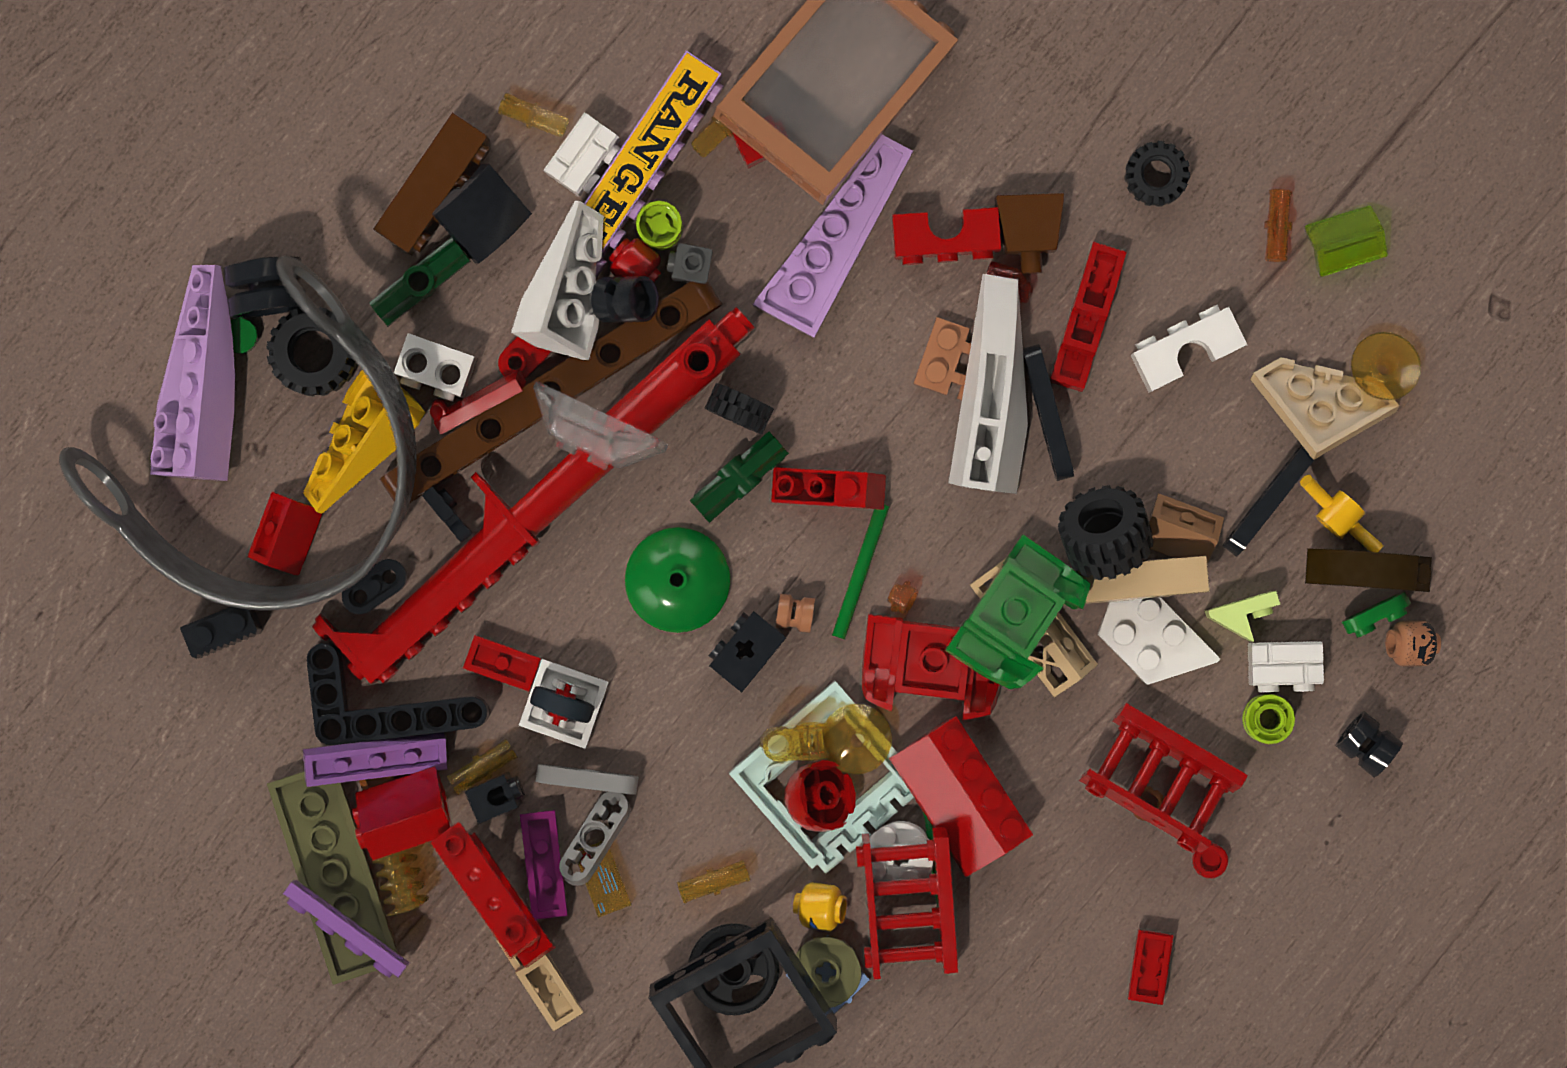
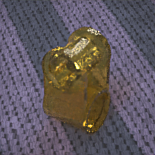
M806 722L791 726L769 728L763 732L760 738L761 750L769 759L779 762L829 758V752L825 751L824 729L827 728V722ZM811 734H812V738H813V748H812ZM775 735H782L785 737L786 747L780 753H771L768 749L770 738Z

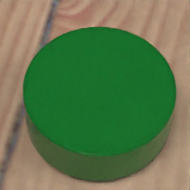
M243 318L230 320L234 353L245 354L253 350L258 342V331L255 325Z

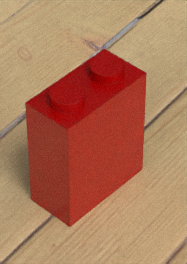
M436 766L355 793L357 807L352 808L353 817L358 827L355 829V834L360 848L368 849L372 861L433 841L452 827L447 794Z

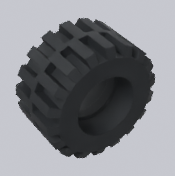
M319 307L325 315L338 323L332 311ZM296 308L291 310V314L286 317L282 316L278 320L280 323L276 328H272L270 332L272 335L270 342L267 341L266 349L269 350L267 360L268 364L273 368L272 373L285 387L306 396H325L334 390L338 391L342 388V384L346 381L349 382L353 377L351 374L354 368L357 369V362L334 336L321 328L303 309ZM309 331H320L326 334L333 344L331 361L324 369L318 372L304 371L294 360V347L297 340Z
M1110 485L1102 486V489L1097 490L1094 487L1088 489V492L1085 494L1080 493L1076 495L1075 501H1069L1065 505L1066 511L1060 513L1058 530L1068 561L1071 563L1072 568L1076 572L1080 571L1084 577L1088 578L1093 575L1095 580H1102L1103 577H1108L1110 580L1116 579V575L1119 574L1125 576L1131 573L1130 569L1133 567L1138 569L1143 564L1142 559H1147L1151 553L1149 548L1153 547L1154 541L1147 513L1141 498H1137L1136 493L1131 490L1125 492V488L1120 486L1112 489Z

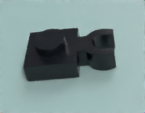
M432 486L422 494V497L460 542H463L473 534L453 509L457 502L445 488L439 491L436 487Z

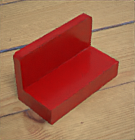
M271 492L247 558L298 576L322 514L316 512L312 506Z

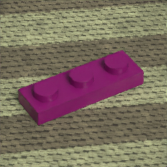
M556 810L520 814L531 912L536 919L567 916L568 909L564 877L559 868L561 851Z

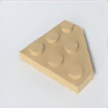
M1281 357L1254 372L1251 381L1313 460L1396 413L1399 404L1379 379L1364 376L1363 379L1343 375L1344 371L1318 365L1315 368L1295 364V360Z

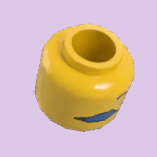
M810 882L805 885L801 893H796L793 901V913L798 914L802 926L832 931L838 923L842 924L845 920L847 898L842 895L841 890L837 886Z

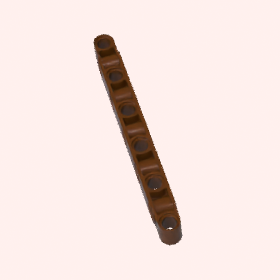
M707 280L706 284L687 283L658 302L656 314L651 320L647 322H625L595 341L589 360L575 357L568 358L524 386L522 392L484 411L418 453L415 483L410 503L421 497L432 486L436 487L718 309L723 304L709 281ZM673 307L680 312V320L676 325L667 326L661 322L660 316L664 309ZM608 345L618 346L621 351L619 360L613 364L605 363L601 358L603 348ZM555 382L559 384L561 394L557 400L546 401L543 398L542 389L547 383ZM497 420L500 423L501 432L497 438L487 439L483 435V426L487 421ZM431 457L438 458L441 463L440 473L434 477H428L423 470L424 462ZM398 467L380 478L393 502L396 496Z

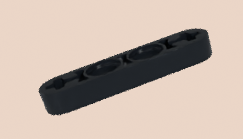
M1038 344L1023 348V359L1056 481L1074 477L1071 458L1041 347Z
M1302 445L1299 446L1224 542L1223 547L1237 557L1246 548L1314 460Z

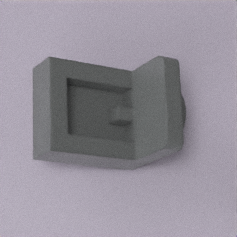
M678 243L677 252L670 251L667 271L673 272V281L686 284L687 281L706 284L713 252L709 248Z

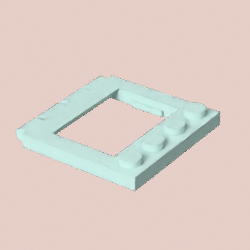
M835 680L729 771L730 776L812 869L818 865L825 874L844 859V856L837 849L840 844L851 853L856 849V846L862 843V834L869 833L863 826L865 822L869 821L877 830L898 812L890 803L894 797L903 807L914 798L889 760L897 751ZM845 718L847 723L856 731L854 734L890 771L856 800L854 812L848 814L845 820L847 823L843 827L832 831L819 832L810 840L809 836L801 829V826L790 817L787 808L780 800L776 801L765 787Z

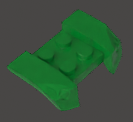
M1023 534L1003 562L1004 565L968 619L963 622L945 649L946 652L983 677L1008 689L1023 687L1044 669L1039 664L1029 660V656L1064 604L1071 609L1084 608L1090 588V582L1084 576Z

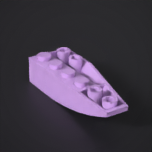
M193 265L157 403L150 475L228 481L235 401L234 350L229 307L221 267L218 265Z

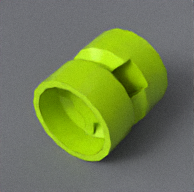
M650 202L637 215L636 227L638 235L644 243L654 250L664 251L671 249L682 237L683 225L681 216L677 209L668 202Z

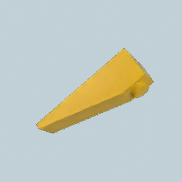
M363 370L360 371L345 394L342 403L347 404L340 423L333 422L329 433L333 434L327 452L319 455L303 492L316 512L323 514L396 450L395 439L386 410L374 386ZM401 388L408 403L415 429L425 415V411L410 393Z

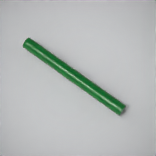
M884 505V510L874 509L832 636L844 640L846 638L890 506Z

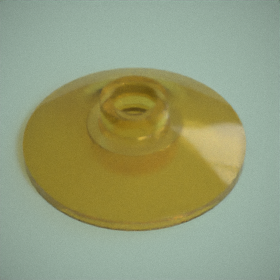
M1378 332L1365 337L1357 345L1351 358V371L1355 382L1366 394L1380 400H1395L1404 397L1416 386L1421 374V362L1416 349L1408 340L1394 333ZM1379 365L1385 366L1388 369V374H1381L1377 367Z
M849 704L840 707L828 717L822 729L821 743L827 759L840 765L837 766V769L849 774H864L879 767L887 758L891 749L892 734L887 720L879 711L864 704ZM854 734L863 735L864 742L861 746L856 747L851 744V737Z

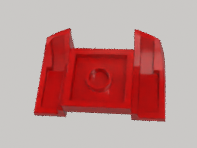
M868 614L862 662V691L865 699L871 703L892 711L894 692L964 700L962 720L987 716L992 713L997 704L1000 685L983 677L945 651L960 627L903 621V618Z

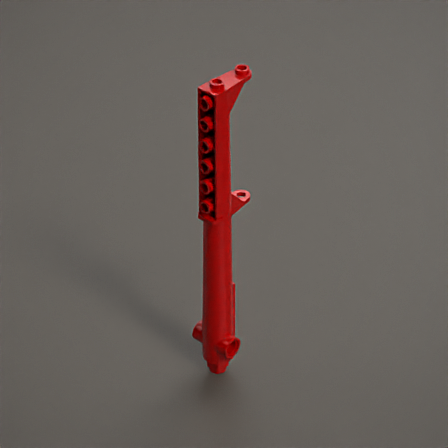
M737 307L728 312L715 325L712 321L708 320L604 415L607 419L513 507L510 508L479 473L475 472L471 478L485 493L483 528L371 633L339 632L322 614L315 618L316 622L312 625L313 629L323 640L327 641L330 638L350 660L347 667L359 680L365 677L370 684L377 683L379 680L383 684L386 683L399 671L396 665L404 657L411 660L425 647L422 644L425 638L431 633L436 637L451 624L447 618L457 609L461 613L467 610L477 600L474 594L479 589L485 586L488 590L503 577L500 572L501 569L509 562L513 566L520 562L529 553L526 549L529 544L532 547H536L541 543L536 536L734 362L741 355L735 347L755 327ZM700 354H707L709 357L707 368L703 371H695L693 368L695 357Z

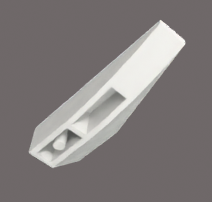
M983 274L949 483L962 487L1017 494L1028 427L1018 279Z

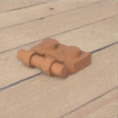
M937 317L913 384L946 396L950 384L954 383L961 386L957 399L962 401L966 373L963 375L955 372L961 353L970 354L971 344L965 342L970 328Z

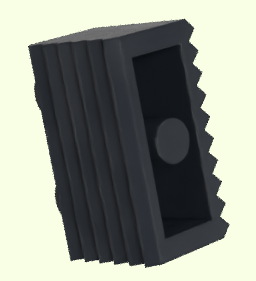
M232 606L180 627L190 655L195 659L203 658V656H208L210 653H216V651L228 648L229 645H235V643L242 642V640H248L249 637H255V635L261 634L263 631L255 610Z

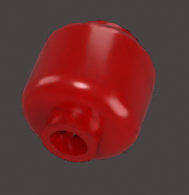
M626 238L609 257V260L612 262L610 272L615 277L645 276L655 282L662 274L657 269L661 263V256L640 238H635L631 241Z

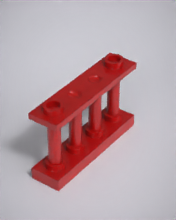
M1127 703L1124 704L1112 721L1119 725L1120 733L1099 771L1096 773L1088 769L1082 774L1079 781L1086 785L1085 789L1098 798H1104V796L1178 839L1177 844L1181 848L1192 853L1196 851L1201 853L1209 848L1212 842L1201 834L1223 793H1228L1229 791L1234 793L1240 789L1248 775ZM1139 737L1150 744L1149 748L1151 750L1127 791L1111 782L1110 778L1132 739ZM1169 755L1180 762L1179 766L1181 769L1159 809L1140 799L1163 756L1167 757ZM1200 773L1210 779L1211 787L1190 826L1187 827L1170 816L1192 776Z
M458 822L430 842L510 959L517 956L523 966L528 968L555 948L478 834L474 832L469 835L461 822Z
M947 827L932 828L933 840H927V844L871 848L869 833L862 834L863 845L856 846L857 867H864L870 934V947H864L865 969L872 968L874 980L881 979L880 964L935 959L936 963L942 962L944 974L958 973ZM928 858V861H935L936 874H929V878L873 882L872 862ZM930 892L931 895H937L938 907L932 908L931 912L876 916L874 896ZM933 926V929H940L941 941H935L934 945L878 950L877 930Z

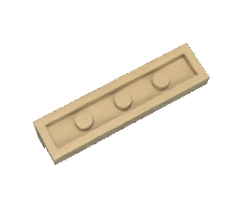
M1005 559L970 584L980 599L987 590L984 583L991 578L994 580L1004 565ZM1059 612L1040 640V643L1043 645V654L1033 650L1028 658L1044 668L1037 675L1054 697L1077 683L1098 665ZM1051 665L1059 667L1068 679L1059 684L1051 674Z

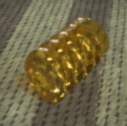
M408 849L372 861L374 864H384V868L376 873V877L388 879L386 883L379 887L380 891H390L392 893L383 901L384 904L395 905V909L388 913L387 916L417 909L429 900L427 894H417L425 886V882L413 879L422 870L419 867H410V864L417 860L418 856L417 854L406 853Z

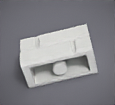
M584 112L547 164L544 172L579 197L584 191L590 194L601 178L597 174L604 162L610 165L621 148L617 146L620 138Z
M1322 641L1248 643L1249 685L1258 686V692H1279V685H1293V691H1315L1314 684L1324 683Z

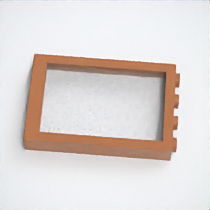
M807 0L719 103L713 116L815 200L824 205L951 53L958 39L954 36V31L942 21L937 23L927 14V9L917 0Z

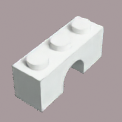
M1215 305L1199 313L1201 320L1190 326L1185 320L1168 328L1169 336L1159 341L1156 340L1155 336H1152L1135 344L1138 351L1130 356L1149 393L1184 376L1178 364V352L1184 344L1195 343L1202 346L1206 350L1211 362L1247 345L1229 307L1220 311L1218 305Z

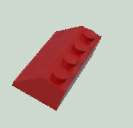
M957 716L945 720L889 758L933 828L947 827L950 854L965 877L1007 854L1033 836V833Z

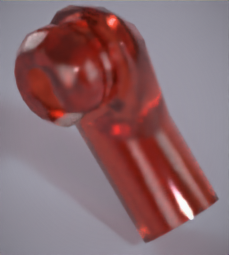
M991 261L987 274L1018 279L1019 302L1023 304L1028 303L1030 294H1033L1034 291L1033 284L1019 269Z

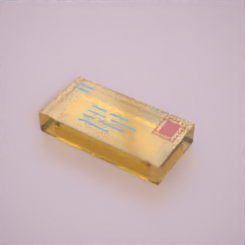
M601 840L589 846L597 847L601 845L604 840ZM583 848L578 849V851H580L583 855L580 862L578 863L581 873L585 870L581 865L584 857L586 855L590 859L594 857L593 855L586 853ZM610 848L592 878L585 883L598 918L632 905Z

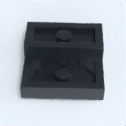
M481 164L462 188L453 189L432 213L476 264H479L506 242L532 214L490 164Z

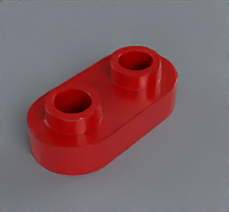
M517 336L500 354L498 367L501 374L505 377L516 371L510 368V359L520 357L522 366L519 370L526 379L553 351L535 347Z

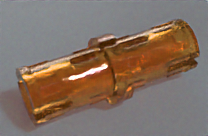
M1272 189L1269 190L1268 220L1264 222V229L1267 230L1265 260L1269 262H1287L1288 233L1292 231L1293 223L1289 222L1292 191Z

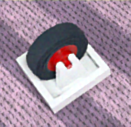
M542 659L519 726L586 749L609 682Z

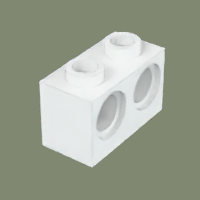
M407 333L394 374L402 377L400 383L418 390H420L422 384L435 388L433 395L453 402L455 396L464 397L477 358ZM415 354H423L427 359V366L420 373H413L409 368V360ZM450 365L457 366L460 370L459 380L452 385L445 384L442 380L443 370Z

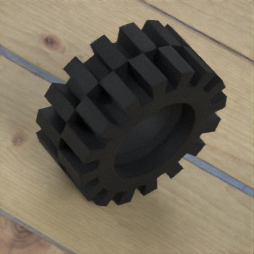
M1165 141L1149 142L1142 147L1140 146L1126 164V174L1124 177L1125 182L1128 184L1127 189L1130 193L1134 194V198L1138 202L1142 201L1147 206L1156 205V207H1160L1174 202L1185 191L1190 179V172L1188 170L1190 165L1188 160L1186 161L1184 158L1185 154L1181 150L1178 151L1175 145L1171 143L1165 144ZM1162 161L1167 164L1171 172L1168 184L1163 187H1153L1146 182L1144 169L1148 163Z
M720 383L715 384L705 406V409L759 434H763L774 410L769 405Z

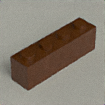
M452 112L373 230L411 256L415 250L420 253L431 238L428 231L435 221L438 222L432 213L453 189H461L468 181L470 176L467 174L474 163L480 165L491 149L487 146L490 141L488 136Z

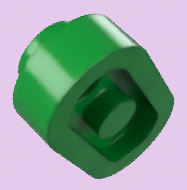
M1403 591L1341 622L1347 634L1355 633L1358 638L1376 629L1374 623L1387 618L1388 622H1392L1408 614L1406 607L1411 605V602L1406 592Z

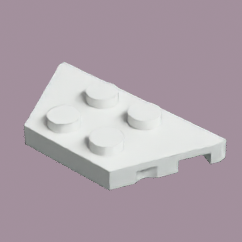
M1161 597L1108 602V607L1097 635L1146 685L1217 663L1220 660L1213 650Z

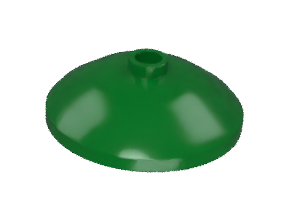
M666 528L649 535L635 548L627 563L625 588L631 606L646 623L666 632H688L706 625L720 612L729 593L730 571L724 554L709 537L689 528ZM674 573H680L684 578L683 584L679 587L673 586L670 582V577Z

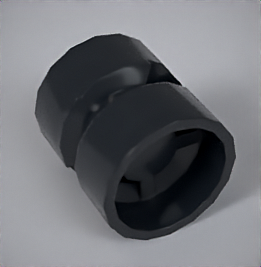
M602 277L598 279L593 287L591 305L594 314L602 322H647L656 314L659 296L654 282L648 277Z
M1363 711L1344 730L1335 746L1349 758H1359L1358 765L1375 778L1395 758L1403 742L1388 730L1381 732L1379 730L1380 723ZM1369 737L1371 742L1364 748L1362 744Z

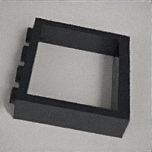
M772 917L650 984L649 1000L694 1068L713 1067L670 1002L767 948L771 949L817 1022L734 1068H774L785 1061L786 1063H791L800 1058L805 1050L814 1045H825L837 1033L836 1016Z

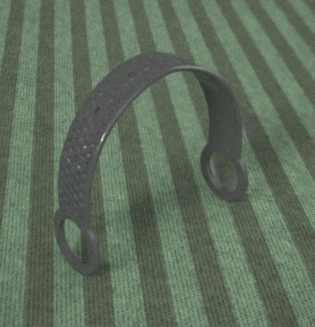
M283 255L277 260V270L287 290L301 308L321 328L334 336L361 367L378 393L392 427L398 462L396 496L387 527L371 554L346 571L327 579L302 585L266 586L234 580L199 565L167 542L135 508L130 496L114 475L94 457L74 447H66L59 454V464L62 473L79 499L97 517L115 528L129 545L154 569L180 587L205 599L232 607L252 610H282L306 606L330 598L361 580L376 564L400 528L411 500L416 476L417 450L413 421L404 393L392 369L375 345L353 322L345 307L324 281L305 264L287 255ZM294 274L304 279L319 293L331 308L338 323L325 315L311 301L297 282ZM76 464L87 468L108 487L116 498L122 515L107 508L90 492L80 478Z

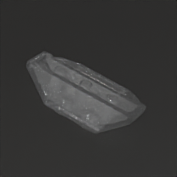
M535 382L533 389L547 432L558 440L556 447L572 455H575L577 450H580L589 455L586 461L606 470L608 464L620 469L666 452L669 445L661 439L540 382Z

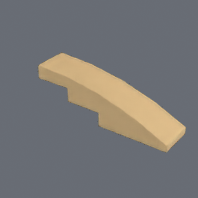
M1206 556L1142 561L1143 564L1138 569L1133 567L1130 569L1131 573L1125 576L1123 574L1116 575V579L1109 580L1108 577H1103L1102 580H1095L1093 575L1088 578L1085 577L1090 582L1085 604L1209 592Z
M496 939L514 967L516 975L553 1032L583 1013L582 1008L549 953L526 968L517 956L510 959Z

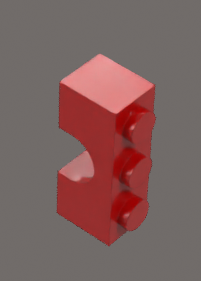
M998 207L963 210L961 213V232L950 239H942L932 233L928 223V212L892 215L894 260L902 259V265L923 264V258L937 257L938 263L959 261L958 255H972L973 260L994 259L993 253L1001 251Z

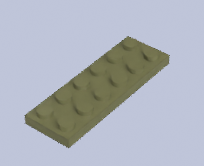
M304 771L267 783L298 881L399 954L365 850L360 848L356 838L355 829H357V825L343 783L307 787ZM310 914L333 985L377 971L373 966L375 960L365 953L362 956L353 953L344 945L347 941L336 932L332 936L320 929L315 924L318 919Z

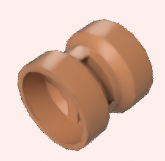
M780 594L775 628L787 629L788 627H796L800 632L810 633L815 599L804 597L801 600L793 599L791 595ZM792 607H796L794 619H791Z

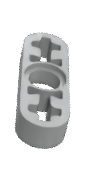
M537 764L535 782L623 794H637L639 776Z
M606 792L601 795L563 855L559 868L562 876L569 884L580 886L592 878L628 820L631 808L622 793ZM619 801L618 805L621 808V812H613L607 820L612 826L611 829H608L604 823L596 821L598 817L605 821L609 815V811L606 808L607 804L614 805ZM595 829L603 831L605 839L601 845L591 847L586 844V836L590 831ZM582 847L586 853L594 857L590 859L586 855L581 863L585 870L582 873L575 872L572 876L569 865L580 862L583 855L578 849Z

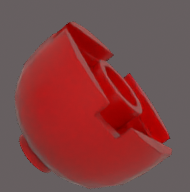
M821 760L798 768L788 780L784 800L787 812L795 823L806 830L827 832L841 828L847 823L845 820L848 814L854 812L856 792L852 779L848 773L843 774L837 768L840 765L833 761Z

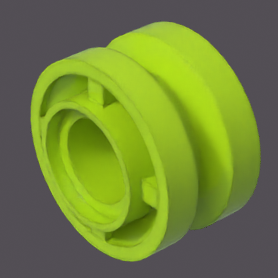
M1261 694L1255 696L1246 704L1242 714V723L1246 733L1254 740L1265 744H1276L1285 740L1292 732L1295 724V715L1291 705L1284 698L1272 694ZM1266 709L1274 710L1277 715L1276 724L1269 729L1263 728L1260 724V715Z

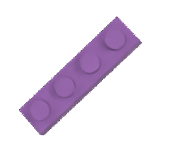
M444 732L303 749L306 786L311 787L413 774L436 766L437 770L447 769L446 738Z
M298 880L292 881L283 894L289 898L287 901L289 906L303 915L306 911L318 919L315 924L320 929L332 936L335 932L347 940L344 945L358 956H362L365 953L375 960L373 966L385 976L391 977L394 974L396 977H399L410 962Z

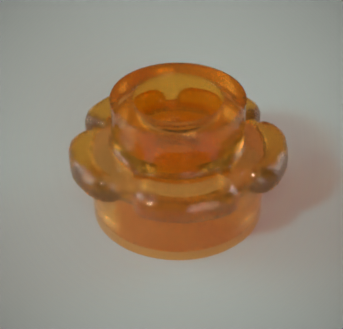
M905 581L903 585L896 583L892 588L887 600L891 603L892 612L899 611L905 615L912 608L917 598L918 590L910 586V581Z

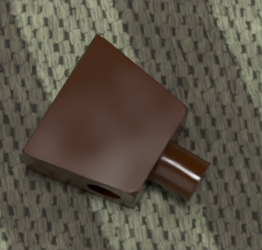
M1064 193L996 196L995 207H998L999 225L1005 254H1021V274H1041L1042 253L1056 252Z

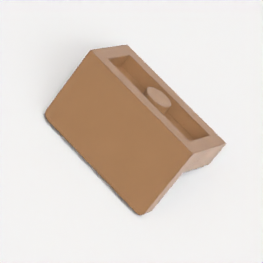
M1158 493L1149 519L1154 541L1153 547L1149 549L1174 558L1206 556L1208 564L1219 541L1224 517Z

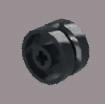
M291 256V257H293V258H295V259H297V260H299V261L301 262V258H300V257ZM279 257L256 258L223 268L226 286L239 290L249 289V291L236 293L228 299L230 317L251 318L287 313L296 308L302 309L286 286H282L284 283L277 270V260ZM294 274L296 280H299L301 278L300 276Z

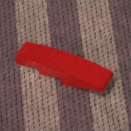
M1096 242L1092 243L1051 373V383L1080 392L1084 391L1127 252Z

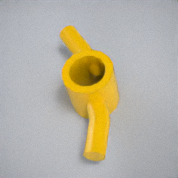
M1306 475L1301 479L1300 485L1323 507L1315 517L1325 528L1339 539H1343L1349 532L1370 552H1380L1384 545L1358 522L1365 514V511L1352 498L1341 490L1331 497L1311 475Z

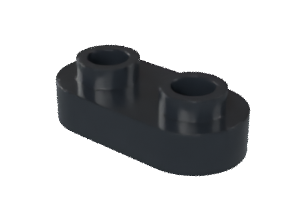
M385 559L375 564L361 580L342 591V602L345 608L354 614H366L378 607L405 587L407 582L405 567L399 561L393 559ZM388 570H392L396 574V580L391 584L384 580V573ZM358 590H364L367 594V599L362 604L355 600V593Z

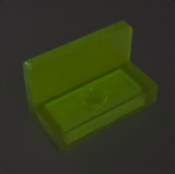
M1365 206L1305 225V233L1313 246L1316 269L1320 277L1388 256L1385 232L1372 206Z

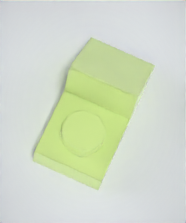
M1269 591L1204 611L1207 618L1242 638L1254 642L1246 614L1251 613L1253 619L1273 614L1272 607L1280 605L1277 591Z

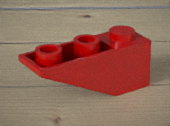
M773 468L771 502L884 510L886 475L869 472Z

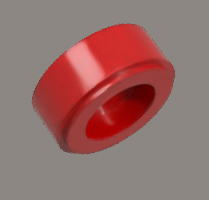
M1211 843L1209 848L1201 853L1196 851L1192 854V865L1199 875L1205 878H1216L1225 872L1228 866V856L1221 846Z

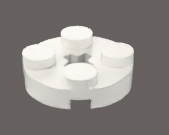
M895 821L882 826L871 835L870 847L880 848L927 844L929 839L924 830L919 826L906 821ZM928 858L909 859L908 863L902 862L900 866L895 865L894 861L872 862L873 881L929 878L935 861H928Z

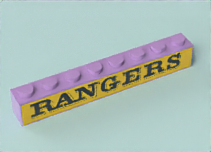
M687 50L584 203L604 216L602 258L597 261L596 278L607 263L603 257L608 249L611 247L615 250L623 240L626 232L622 228L628 219L635 220L640 210L645 206L646 203L642 201V198L650 188L655 191L665 176V173L661 170L668 159L674 162L685 146L681 140L686 132L689 130L693 133L701 123L704 115L700 111L706 102L713 103L724 87L720 84L722 74Z

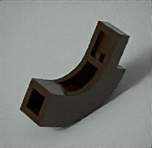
M1307 548L1305 584L1430 592L1432 557Z

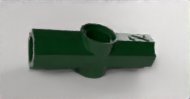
M451 237L417 265L408 268L401 278L371 300L369 304L387 327H389L423 299L432 296L438 287L471 261ZM418 273L427 274L429 278L428 287L423 291H414L411 287V280L414 275Z
M769 431L742 455L738 454L716 473L717 477L690 499V502L710 523L735 500H741L762 481L761 478L783 461L789 453Z

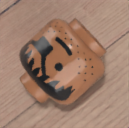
M1400 621L1386 635V652L1399 666H1427L1432 663L1435 655L1440 652L1441 638L1427 621Z

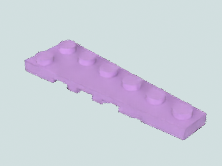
M881 135L805 237L793 250L792 254L757 297L753 306L815 338L913 151Z

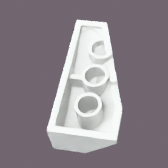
M581 201L573 203L521 299L511 333L535 347L582 360H589L599 327V319L594 315L591 305V293L596 283L597 261L602 258L604 220L602 214Z

